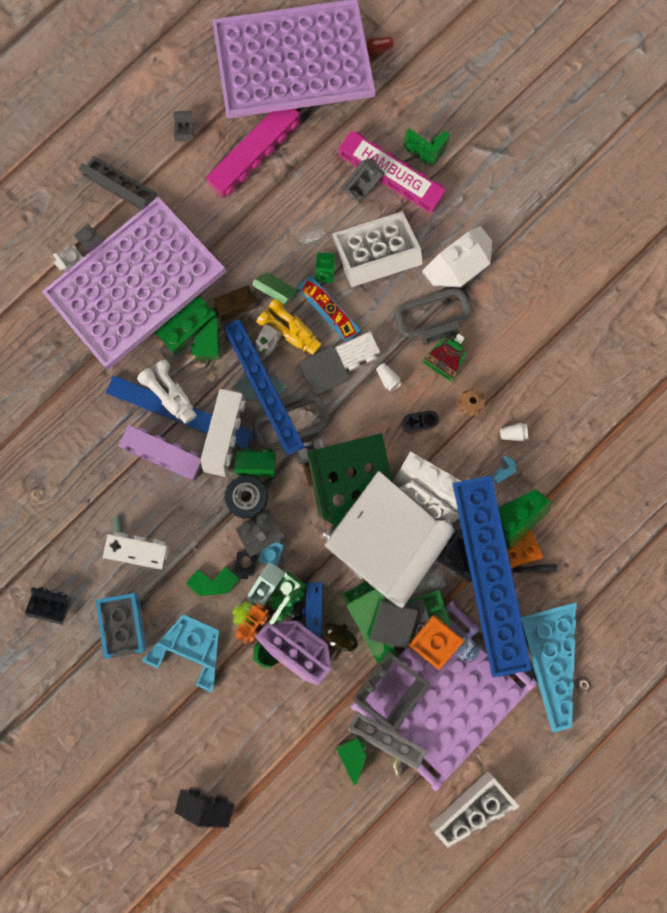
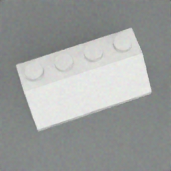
M410 451L395 476L393 484L400 488L410 480H413L458 512L452 483L461 480ZM460 519L453 522V524L457 525Z

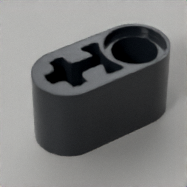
M434 411L411 413L404 417L401 426L407 433L432 430L438 424L439 416ZM426 416L434 418L433 425L425 423L424 419ZM419 417H421L420 423H415L413 428H410V425H406L409 419L412 422H418Z

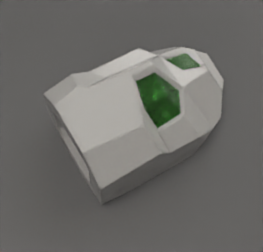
M264 325L255 342V350L260 358L269 356L275 350L282 337V333L269 325Z

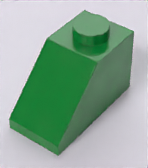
M213 318L195 336V343L191 344L192 355H195L197 360L220 359L219 322L217 318Z
M358 736L336 745V750L353 786L358 783L366 759L365 751L368 750L364 740H359Z

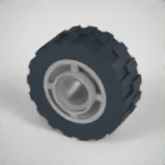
M245 475L233 479L228 484L227 491H225V502L235 516L251 519L264 511V508L267 506L268 494L266 487L259 479H256L254 476ZM246 492L252 494V498L248 502H244L241 499L242 495Z

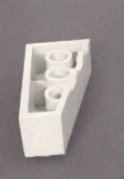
M219 389L200 460L203 472L226 477L228 466L231 463L232 448L235 447L236 430L240 428V412L244 411L246 401H243L242 393Z
M487 771L436 818L430 826L448 848L469 836L476 829H482L487 826V823L505 816V813L512 809L514 811L519 806Z

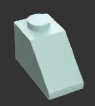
M269 562L246 599L255 605L259 603L264 607L285 575V572Z

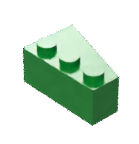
M536 489L498 507L505 543L509 549H512L550 511V500Z

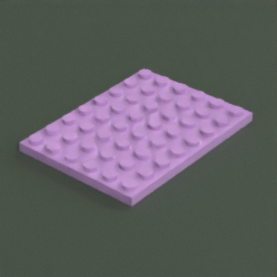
M343 0L212 19L227 119L375 97V88L358 0Z
M157 197L144 210L142 209L45 288L42 293L101 364L109 370L227 271L167 205Z

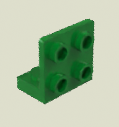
M408 128L405 133L404 146L409 153H415L419 156L423 163L434 166L446 151L450 134L443 131L440 136L438 134L435 136L432 143H429Z
M289 571L285 573L267 601L270 606L277 610L269 622L270 625H274L277 622L281 623L286 616L289 617L295 610L294 604L298 603L305 595L303 591L307 585Z

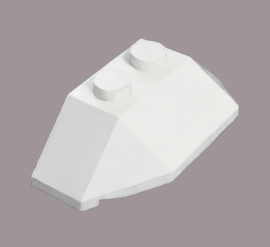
M481 226L470 230L439 253L422 272L433 286L462 287L491 264L492 240Z

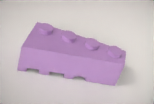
M130 425L127 426L118 447L195 481L202 466L200 461L201 454L192 450L188 453L183 450V446L174 442L171 445L165 442L166 439L159 435L153 437L148 434L149 431L141 427L136 429Z

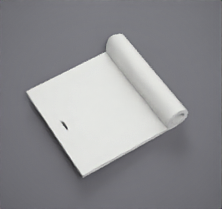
M377 472L324 546L391 602L399 607H404L455 530L453 529V524L447 520L436 521L382 473Z

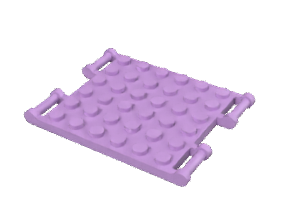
M453 600L445 606L447 613L451 611L469 630L464 633L450 619L452 624L450 628L464 638L465 641L440 670L436 669L409 646L397 657L430 683L425 695L418 699L414 710L406 715L402 726L397 728L396 731L405 739L427 751L424 759L441 775L436 779L422 764H420L417 771L431 784V788L434 791H437L446 779L537 684V681L534 678H530L525 672L515 673L525 683L522 688L508 675L492 678L487 654L470 639L481 627L477 623L474 624L456 606L457 604ZM395 662L387 670L386 676L382 677L377 683L374 692L365 699L385 718L389 716L416 680L415 677ZM354 702L350 706L354 711H358L364 716H367L370 719L386 727L384 724L380 723L376 718H374L372 715H370L368 712H366L364 709L358 706L356 702Z

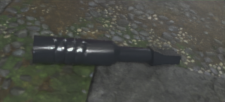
M543 564L533 565L531 567L516 566L513 567V573H523L527 571H533L535 573L557 572V565Z

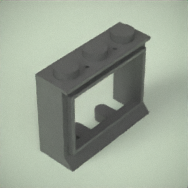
M388 651L352 699L358 706L394 732L402 726L406 715L414 710L416 702L421 696L425 695L430 683ZM395 662L415 677L416 680L389 716L385 718L364 701L369 694L374 692L377 683L382 677L386 676L387 670Z

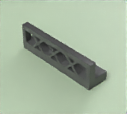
M92 156L87 165L82 163L78 168L82 176L139 210H144L157 195L156 192L95 156ZM95 162L101 165L103 172H97L92 169ZM114 173L117 175L118 181L114 182L107 178L106 175ZM131 183L134 190L129 191L122 187V184ZM146 192L150 196L146 201L139 197L138 193Z

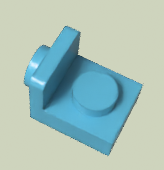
M504 456L500 459L506 469L502 467L493 473L495 475L492 478L494 485L517 472L515 469L517 466L511 457Z
M281 540L263 549L258 562L265 564L271 562L277 567L284 545L280 544Z

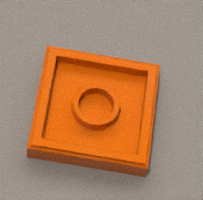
M433 614L410 641L408 646L436 669L440 670L465 640Z

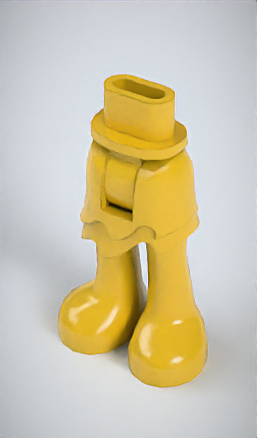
M275 298L270 303L269 310H264L256 321L261 326L266 324L278 330L289 343L299 349H303L304 352L307 350L311 355L322 345L316 339L317 336H313L312 331L296 315L295 317L292 316L284 308L283 303ZM271 312H273L274 314L278 315V316H279L280 318H282L285 322H287V323L289 324V329H288L285 325H283L280 321H278V320L272 315Z

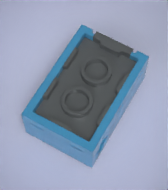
M139 593L95 600L104 659L147 651Z

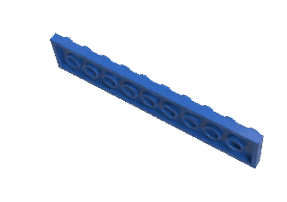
M492 475L454 482L452 485L491 676L494 678L531 671Z

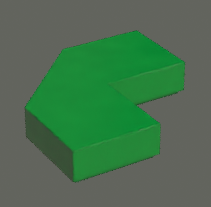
M226 566L213 581L197 569L185 584L199 596L228 594L240 578L232 574V571Z

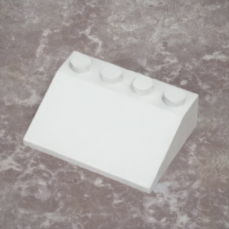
M403 211L332 233L351 287L422 265L421 248Z

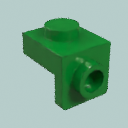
M317 252L315 280L317 282L333 283L335 253Z

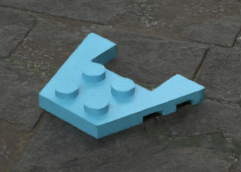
M183 614L143 658L142 662L159 668L166 651L169 650L203 665L204 667L196 686L212 692L214 689L219 629Z

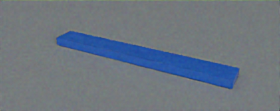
M240 318L224 325L223 329L286 455L289 456L304 449L305 446Z
M112 376L106 394L208 434L212 419L211 414L193 408L197 416L185 424L162 405V400L153 391ZM240 426L239 430H236L235 445L241 448H248L254 431Z

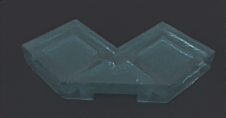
M275 374L270 378L279 396L287 390ZM244 375L234 384V387L239 393H242L246 400L259 401L247 375Z

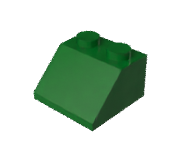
M242 448V451H237L234 473L237 476L276 477V453H272V449H261V452H253L251 448Z

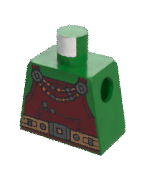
M456 334L452 341L444 337L424 357L422 363L452 382L466 355V351L461 348L466 339L460 334Z

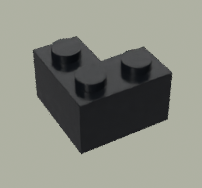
M190 787L189 790H180L174 813L197 827L228 828L235 804L228 801L227 796L217 794L216 797H213L209 794H202L199 788Z

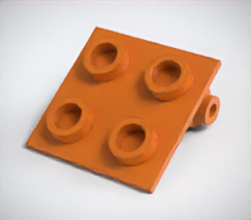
M532 530L512 549L506 546L510 568L543 558Z
M259 603L253 605L248 613L257 621L246 615L255 624L251 625L247 621L242 620L251 629L241 623L235 631V637L240 640L242 638L246 639L244 644L255 640L259 633L258 627L260 624L262 626L265 625L271 616L268 614L270 609H267L265 612L262 611L264 607Z

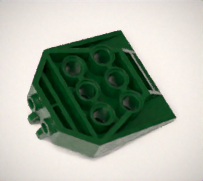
M382 433L307 451L318 516L336 528L377 472L382 473L393 483ZM367 463L371 464V470L369 472L365 471V465ZM349 467L353 469L351 477H348L346 474ZM330 472L335 474V479L332 482L328 480ZM354 490H357L358 497L353 500L351 494ZM338 494L340 501L338 504H334L333 498Z

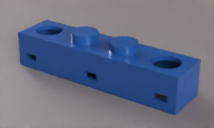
M307 582L306 606H302V618H306V626L304 627L321 639L322 583Z

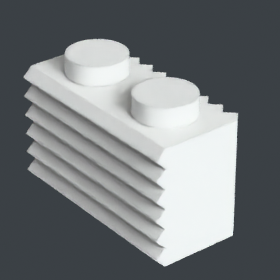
M367 332L335 348L344 369H350V371L359 368L362 362L367 361V363L376 360L380 353L371 332Z

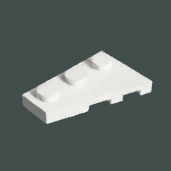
M413 480L399 488L436 521L447 520L453 523L459 519L458 512Z

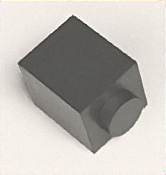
M89 223L74 235L88 253L103 242Z

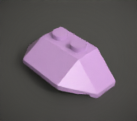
M282 621L274 625H270L268 622L256 636V639L275 659L305 681L319 686L331 671L328 644L297 621Z

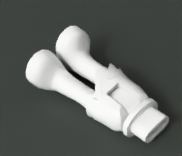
M163 359L154 366L153 371L151 368L142 371L137 380L142 385L149 387L162 400V405L171 414L176 415L177 419H181L186 424L196 418L197 415L193 411L194 407L190 404L182 387L178 383L176 385L169 377L170 364L166 359ZM156 378L169 390V393L160 386Z

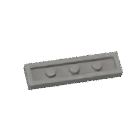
M358 711L348 727V731L418 770L427 753L425 749Z

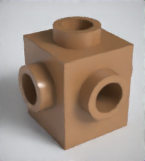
M473 388L463 390L457 401L458 409L460 412L462 411L463 416L469 414L470 417L481 414V410L485 407L484 404H486L484 394L480 393L479 389L473 390ZM474 398L475 404H471L469 399Z

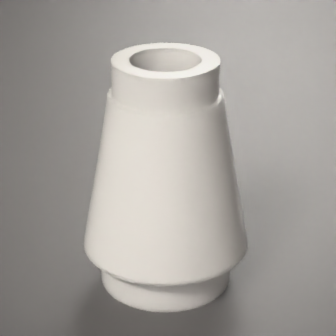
M385 363L376 369L386 390L393 392L402 385L401 378Z
M521 422L500 428L501 440L524 441V439H528L527 424H522Z

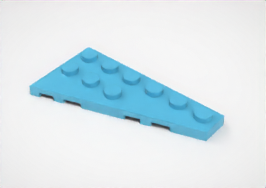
M577 602L521 617L524 636L551 732L553 733L572 728L575 611Z

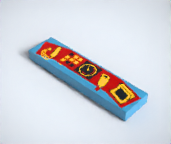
M311 275L297 287V290L345 342L352 340L361 332L359 327Z

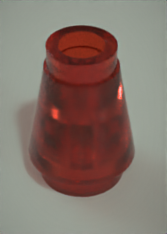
M391 37L369 38L368 41H365L368 56L375 57L393 48Z

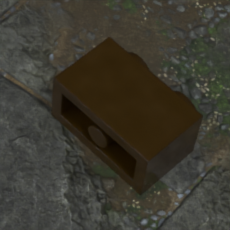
M249 285L213 298L222 321L257 308Z

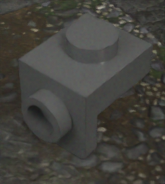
M174 111L175 141H193L194 121L192 111Z
M322 438L303 443L305 448L295 452L298 464L309 462L307 451L326 447Z

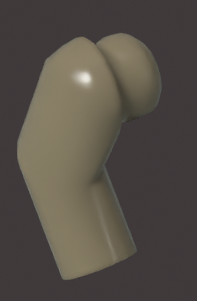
M391 756L390 763L395 777L404 775L401 765L402 761Z

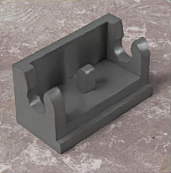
M372 158L362 160L341 188L352 199L356 200L358 197L362 200L385 172Z

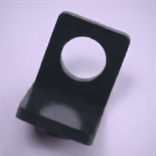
M237 552L235 570L232 571V574H237V578L248 579V576H253L256 554L250 557L246 552ZM242 557L250 558L251 565L248 568H243L240 565Z

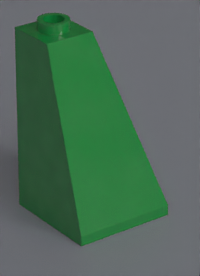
M367 581L340 594L376 662L379 664L388 651L396 656L393 645L369 639L380 601L385 602L384 595Z

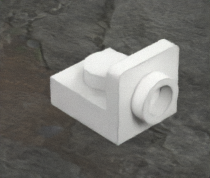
M75 245L60 255L57 253L53 254L56 258L54 261L55 265L60 271L64 270L65 272L83 258Z

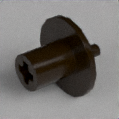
M328 623L322 629V634L327 640L330 660H337L342 650L354 651L357 648V639L347 629L348 625L345 623L342 626Z

